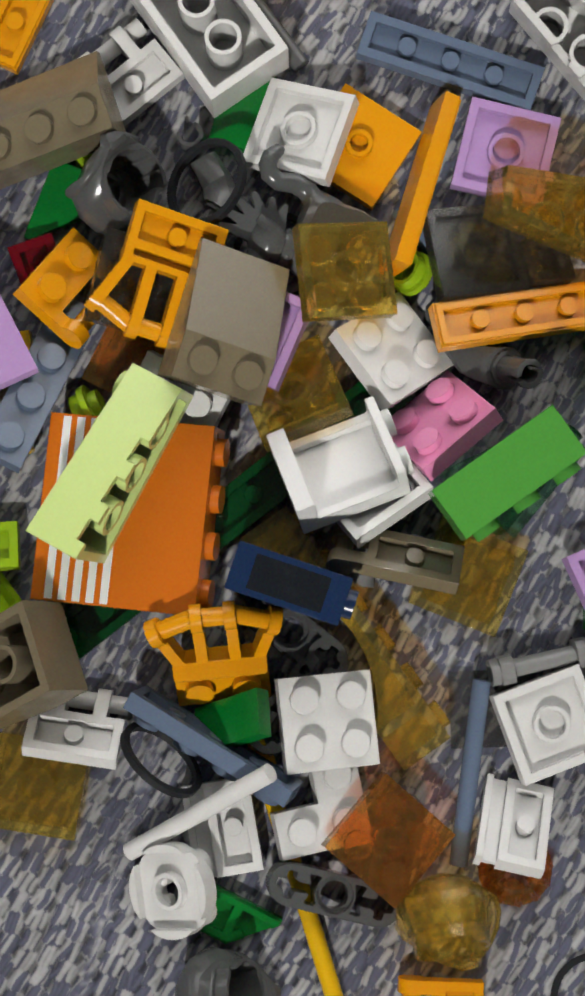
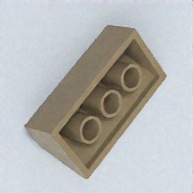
M98 51L0 90V190L94 153L100 146V135L113 131L126 132L101 55Z

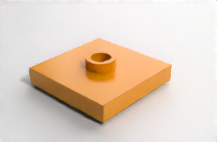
M345 83L340 92L356 95L360 104L331 185L372 211L421 137L422 131Z

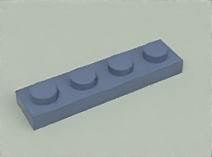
M374 11L370 12L356 54V59L470 97L473 96L527 110L532 108L545 67Z
M73 299L62 312L69 318L75 319L85 306L83 305L84 303ZM97 322L88 331L89 335H91V333L93 332ZM44 323L42 324L29 349L39 373L10 385L0 403V465L19 473L87 341L79 349L72 348Z
M148 685L132 691L123 706L125 710L134 715L133 720L138 725L152 732L159 730L174 739L172 743L178 750L187 755H199L213 764L212 769L227 780L236 781L266 763L272 765L276 771L277 780L253 793L257 799L270 806H277L278 804L284 808L296 797L303 784L302 780L294 775H285L281 767L245 745L239 747L225 745L195 714L179 706Z

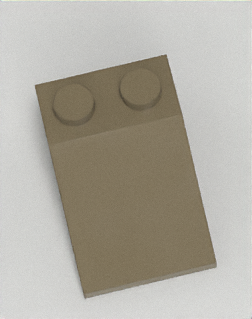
M200 238L157 376L244 405L262 406L276 361L289 269L208 239Z
M21 600L0 613V729L55 709L88 690L61 602Z

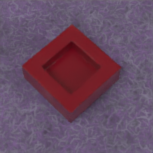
M51 232L7 247L20 285L56 246Z

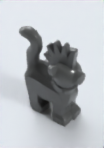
M275 144L263 151L258 166L261 179L276 191L291 193L301 199L302 209L293 230L291 231L290 228L285 229L288 205L283 204L277 209L275 197L272 196L267 199L265 206L256 191L250 193L252 206L241 197L236 204L241 213L232 210L226 216L234 224L220 222L217 226L228 229L229 234L246 241L248 246L246 254L289 269V274L301 279L315 281L324 286L325 296L337 304L344 302L354 283L333 264L330 258L337 246L340 245L345 249V258L352 262L360 263L365 248L363 242L367 245H376L386 225L363 210L346 205L335 197L321 191L312 181L302 175L281 172L277 168V163L284 154L285 148L282 145Z

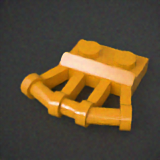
M139 198L134 205L118 262L83 305L92 313L95 310L99 311L123 331V336L134 340L137 336L154 341L155 347L165 350L200 238H205L225 246L229 230ZM133 265L142 268L130 311H127L111 298L109 293ZM156 273L173 279L160 323L144 318Z
M234 600L222 601V606L201 608V604L188 605V610L163 620L155 617L143 623L144 634L150 646L158 648L172 665L179 706L212 703L256 687L268 690L269 697L272 695L267 653L274 636L279 634L282 627V607L269 605L267 609L236 605ZM238 625L259 628L253 643H240ZM224 626L228 645L208 647L205 627ZM190 630L194 649L184 650L173 636Z

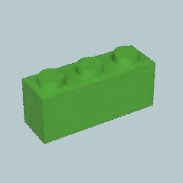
M552 404L431 490L428 495L461 541L473 535L476 541L480 542L502 526L497 517L513 507L516 513L519 514L539 500L541 495L536 489L547 481L553 479L558 486L582 468L577 463V460L585 455V448Z

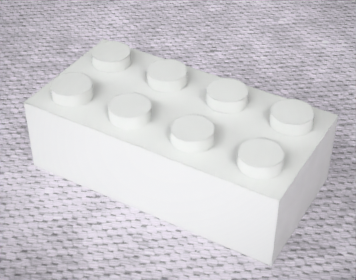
M129 0L171 59L184 73V77L214 118L269 82L271 77L274 78L289 68L288 46L254 0Z

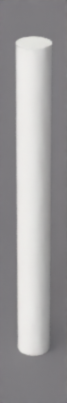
M266 763L123 845L125 856L133 861L141 857V854L147 848L173 839L277 780L275 769L272 765Z

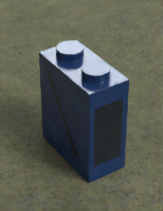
M243 541L239 542L224 586L226 589L338 626L341 617L350 620L359 591L350 589L353 578Z

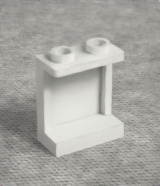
M373 396L364 399L365 413L291 442L288 441L284 428L266 435L273 458L304 534L411 493L407 475L414 473V468L405 446L396 448L392 436L397 435V430L388 408L379 410Z

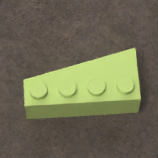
M132 363L128 371H123L115 381L112 396L95 419L89 432L25 531L74 559L105 563L189 406L193 395Z

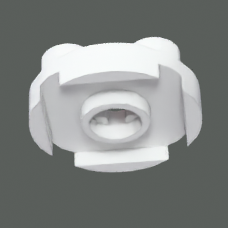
M167 841L149 847L141 854L144 856L141 858L140 863L133 866L130 873L129 894L133 909L139 919L146 918L155 927V929L150 930L152 933L162 939L179 940L197 933L215 919L217 915V891L211 870V860L207 852L201 848L193 849L183 842ZM172 882L175 883L178 889L177 902L175 895L167 891V884Z

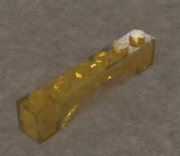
M286 506L240 538L243 542L327 569L326 561L329 550L324 548L318 552L308 538L315 531L304 534L296 513L291 514ZM358 594L350 620L342 617L340 619L352 632L365 655L370 669L376 700L375 720L377 733L405 771L451 738L444 729L451 722L435 700L428 705L417 691L423 685V682L408 662L399 666L390 653V650L396 647V644L381 624L372 628L362 614L369 607L362 596Z

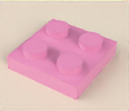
M447 370L438 379L432 381L416 398L392 416L397 430V435L392 436V439L398 447L405 446L411 462L432 482L499 425L503 419L493 405Z

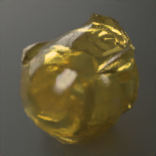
M438 873L423 878L407 889L396 907L395 929L404 941L413 946L417 961L438 962L463 972L477 968L479 961L492 946L500 927L502 910L498 897L468 876Z

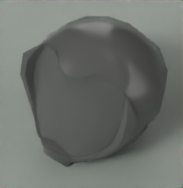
M113 131L101 134L100 146L84 164L78 180L65 190V195L72 199L80 219L97 233L117 235L126 232L135 202L140 198L155 204L159 193L167 185L166 175L158 158L141 144L142 141L139 137L131 133Z
M209 947L201 950L189 959L179 975L175 987V996H281L280 986L271 980L260 965L245 954L229 948Z

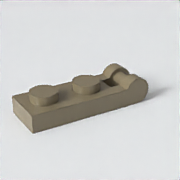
M338 524L335 525L332 534V542L335 547L329 551L326 561V568L329 571L344 576L355 573L456 595L465 546L385 530L361 547L368 549L366 553L353 550L357 548L356 545Z

